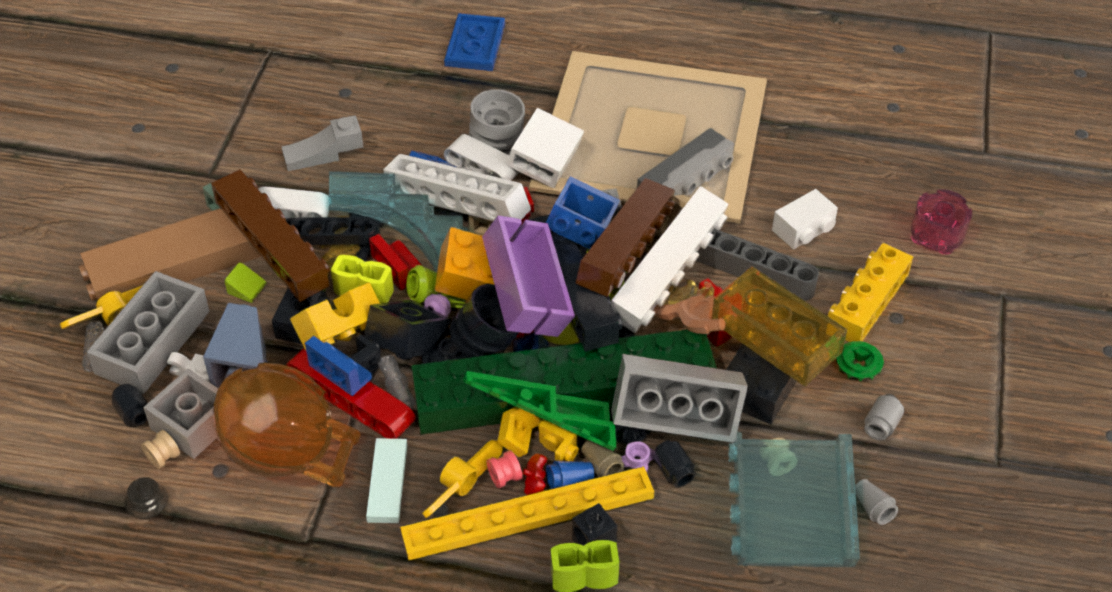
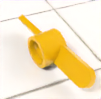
M142 286L123 293L119 291L106 293L97 301L96 309L61 322V328L66 329L100 315L109 326Z
M498 440L488 441L467 462L459 457H454L446 464L440 475V483L448 488L422 512L425 518L437 510L454 492L460 496H465L470 492L478 477L487 469V459L492 457L498 459L501 456L503 447L497 443Z

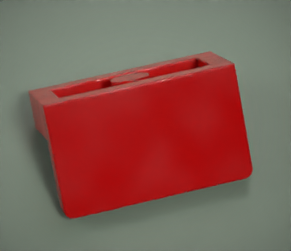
M380 234L369 238L372 258L376 262L386 264L391 268L393 283L400 291L407 288V277L410 270L417 265H421V263L400 240L388 245Z

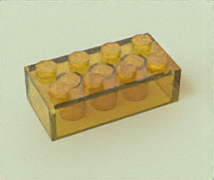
M753 266L714 298L711 319L722 318L725 321L724 331L803 386H807L843 351L847 334L845 327Z

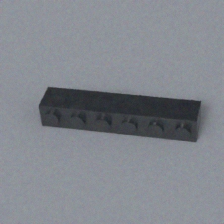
M549 215L528 220L546 223ZM550 230L575 314L570 324L584 351L619 343V330H622V321L620 315L612 310L609 296L606 297L576 284L580 263L583 259L580 245Z

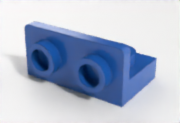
M312 336L305 342L309 366L351 396L372 379L371 372L330 343H323L315 336Z

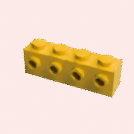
M882 243L876 252L872 251L867 258L866 267L864 269L859 268L855 274L853 285L851 287L847 285L842 292L839 304L834 303L827 315V319L830 320L828 332L848 342L863 341L909 275L913 256L885 243Z

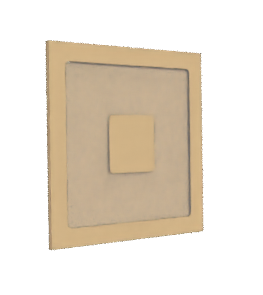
M572 51L552 115L583 130L584 133L575 154L556 186L552 188L532 178L529 191L560 195L571 176L598 190L616 188L621 205H624L637 189L638 178L711 127L734 143L733 161L728 168H723L710 181H705L700 186L728 203L724 213L727 216L726 221L740 223L767 79ZM697 187L692 194L686 196L691 199L692 196L699 189V187Z

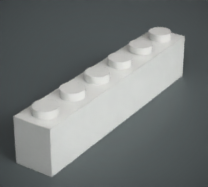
M699 187L611 300V308L614 313L617 312L620 315L623 326L636 333L641 325L646 327L655 315V312L652 310L656 305L662 307L670 295L668 289L671 285L674 287L678 286L685 275L683 272L686 266L689 268L693 266L699 257V253H697L699 248L705 249L714 236L711 234L714 229L719 231L725 223L727 216L724 213L728 203L703 187Z

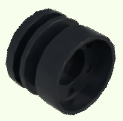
M494 284L478 286L452 319L449 328L451 339L455 346L469 358L502 354L509 347L511 341L520 333L506 330Z

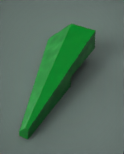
M466 371L463 377L464 383L612 451L616 448L615 424L610 421L609 403L556 394V386L470 371Z

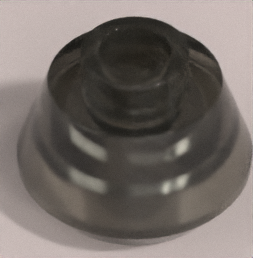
M143 477L136 479L127 489L124 500L125 509L135 518L147 519L154 517L166 507L168 493L163 485L152 478Z

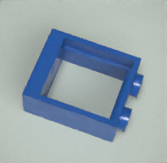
M570 176L556 200L546 223H548L551 231L590 249L609 225L620 200ZM588 195L593 196L594 199L590 200Z

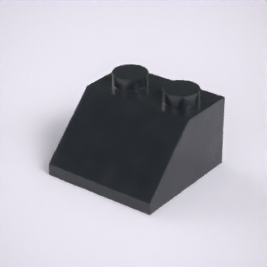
M412 300L373 304L369 308L364 337L368 340H374L380 349L394 352L397 358L411 360L415 356L425 355L450 325L451 318Z

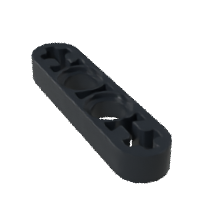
M372 217L286 218V222L289 225L296 227L300 238L304 242L308 241L311 245L370 244L369 238L380 234L378 224ZM321 228L318 233L309 234L311 230ZM340 228H347L341 234H334Z

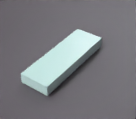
M376 438L366 515L367 523H399L407 439Z

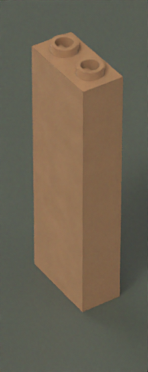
M220 208L80 253L84 264L80 265L79 269L84 282L88 280L91 282L86 285L91 301L96 299L98 301L108 292L119 291L123 293L144 285L155 271L187 282L235 266L239 262L244 263L261 256Z

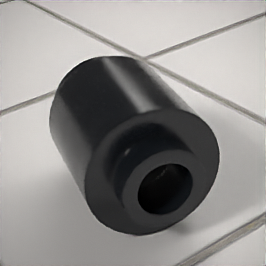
M131 384L118 386L111 396L112 406L125 425L128 427H138L145 424L148 420L143 407L148 402L137 387Z
M667 440L656 447L653 460L668 483L673 484L676 488H680L689 484L695 478V466L678 441L671 442Z

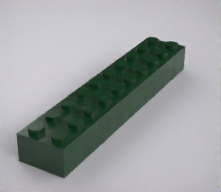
M687 329L619 338V343L586 352L581 343L411 365L420 435L501 424L503 413L516 407L464 383L463 377L466 371L556 386V394L607 402L610 409L613 404L622 354L716 369L717 367L707 334L694 333Z

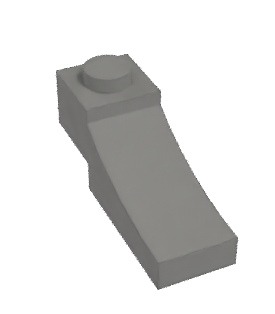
M356 115L330 120L331 125L319 133L302 141L282 146L287 170L292 171L339 161L338 153L363 148L362 132Z

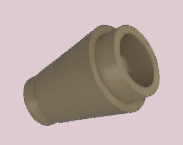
M590 440L586 441L582 446L581 451L588 462L592 463L598 478L623 472L624 463L619 454Z

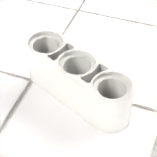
M462 134L444 151L446 161L457 166V168L510 181L520 173L507 166L509 155L466 134Z
M274 187L258 188L261 193L265 192L268 195L275 209L279 208L282 211L285 219L328 217L332 201L324 193Z

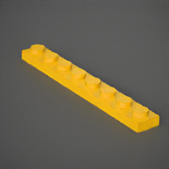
M640 467L402 526L400 529L409 561L571 520L598 503L606 511L654 499V490L645 467Z

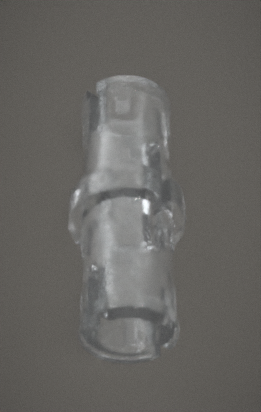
M388 355L381 358L380 362H378V367L385 378L386 390L412 409L413 405H416V400L410 392L407 376L401 372L394 356Z

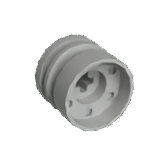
M491 89L481 92L471 102L469 136L510 155L512 147L523 131L525 118L524 103L518 96L509 91Z

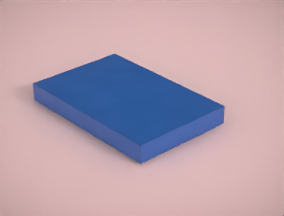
M458 13L445 55L444 65L446 67L493 71L505 28V18Z

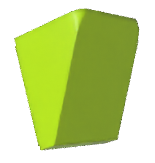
M240 262L225 279L227 294L250 303L253 302L266 285V281Z

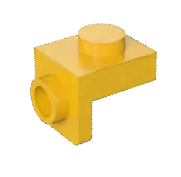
M518 407L504 412L497 443L511 450L518 457L527 454L532 428L539 426L543 419Z

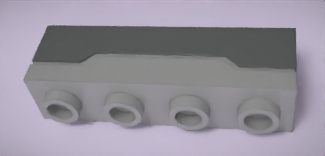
M710 127L638 178L637 188L647 178L674 189V196L690 195L705 181H710L716 173L730 166L733 161L734 143Z

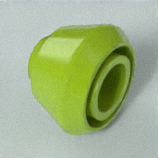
M417 265L410 270L407 277V293L411 300L421 304L425 302L428 296L439 293L435 291L437 277L435 271L422 265Z

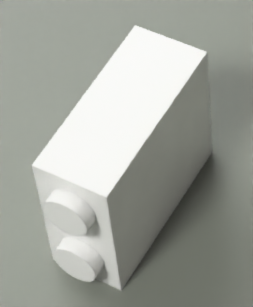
M537 108L512 147L507 166L554 188L575 154L584 131Z

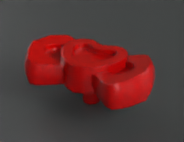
M534 454L526 465L527 469L524 468L522 474L526 475L524 489L526 495L543 492L545 488L543 480L546 473L543 467L548 459L542 454Z

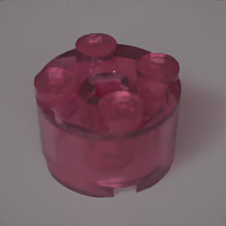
M939 189L936 193L928 195V191L919 197L911 224L912 241L925 248L939 251L941 254H951L965 240L972 218L971 207L969 209L966 205L967 200L956 192Z

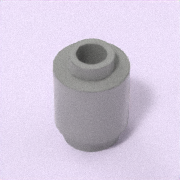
M886 395L879 396L865 418L864 429L871 438L885 440L893 434L904 414V407L900 401L893 396Z

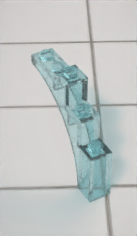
M329 171L328 210L351 212L372 217L393 227L407 236L422 250L436 273L441 246L450 227L468 232V227H463L462 216L434 215V206H429L428 195L400 194V185H395V174Z

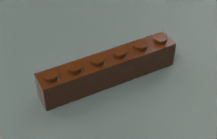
M239 169L211 183L217 205L299 302L329 287L328 274L330 269L323 258L319 259L315 255L311 244L308 241L304 242L300 238L296 227L286 222L282 211L272 206L268 195L258 190L252 177L248 178Z
M645 178L581 260L576 284L606 297L610 295L615 287L620 288L625 272L630 273L632 271L636 258L640 259L642 257L646 243H652L656 230L660 231L665 223L666 216L670 217L676 205V202L672 201L675 190Z

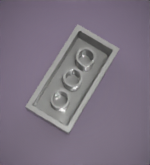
M155 271L87 351L94 374L120 385L131 384L144 394L167 366L171 352L179 351L210 312L204 289Z
M622 354L611 409L613 423L621 426L735 443L748 385L741 372Z

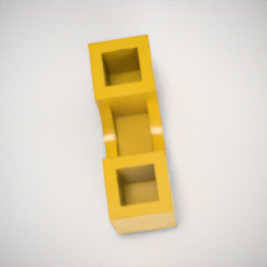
M370 282L354 288L333 300L339 315L332 310L328 300L290 318L305 350V342L312 336H315L323 343L328 342L332 345L335 343L333 338L337 336L341 341L356 334L355 328L360 327L361 331L366 329L370 305L380 304Z

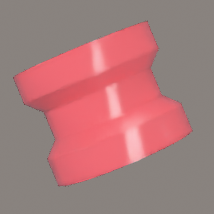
M511 450L504 452L503 456L498 459L494 457L487 459L489 474L497 488L504 487L506 482L510 480L518 481L522 479L520 464Z

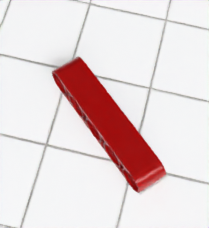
M305 348L286 364V369L293 379L386 439H398L416 420L415 414L409 406L370 381L351 396L309 366Z

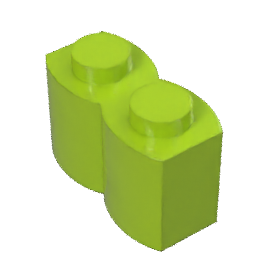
M597 540L589 542L584 546L576 543H564L552 547L551 577L553 590L573 592L585 586L593 589H606L618 584L619 556L617 543L609 540Z

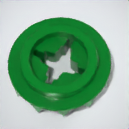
M852 341L840 347L837 352L836 363L839 365V372H845L848 379L853 376L861 382L864 378L873 380L875 375L880 374L884 365V359L881 352L875 346L862 341ZM857 359L859 362L865 361L864 366L860 363L854 364V360Z

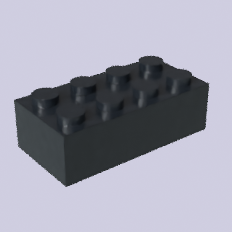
M773 300L768 302L726 369L743 373L748 385L742 409L743 413L770 425L773 423L819 345L823 321Z

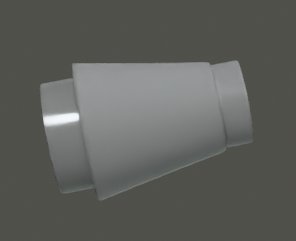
M863 479L855 485L853 492L871 521L884 525L894 519L898 513V507L893 497L870 483L867 479Z

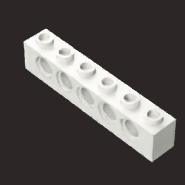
M399 154L383 169L393 194L491 221H494L498 215L522 219L531 210L522 183Z

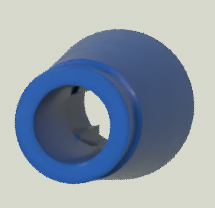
M555 460L553 464L546 467L548 486L550 489H555L594 479L593 465L591 462Z

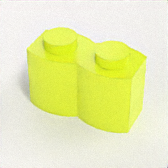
M339 255L331 268L334 293L338 296L369 282L380 303L389 302L394 292L392 270L386 264L375 261L364 262L362 259L351 255Z

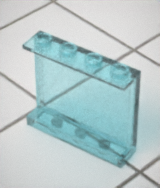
M737 432L734 443H729L728 457L729 462H734L735 473H730L729 488L730 493H735L736 504H731L730 519L731 524H736L737 536H732L731 551L732 555H737L738 566L855 567L860 560L852 434H839L836 441L742 439V433Z

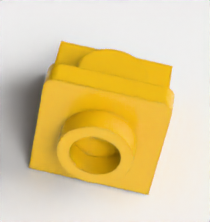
M544 419L539 424V442L546 449L555 451V460L574 461L579 450L577 447V434Z

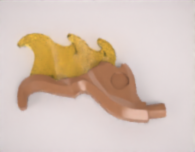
M690 279L686 280L687 285L684 287H674L671 285L668 289L670 295L662 307L656 305L652 310L655 312L654 317L672 320L675 317H679L685 328L690 332L709 334L711 331L725 329V321L722 318L711 319L717 307V301L715 296H713L714 288L708 281L704 282L705 287L702 289H698L696 283Z

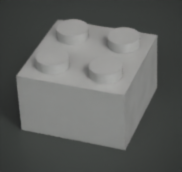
M190 369L185 370L143 407L150 429L156 433L161 430L166 431L175 441L178 448L193 459L237 420L232 397Z

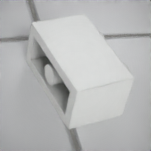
M814 189L775 211L772 231L794 250L803 244H808L818 235L829 232L836 223L838 207L817 189Z

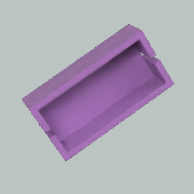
M498 215L482 238L506 330L531 333L534 329L535 334L558 337L575 317L548 223L525 220L522 224L521 219Z

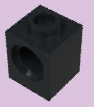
M600 503L572 518V540L576 544L583 546L597 540H609L617 543L618 526Z

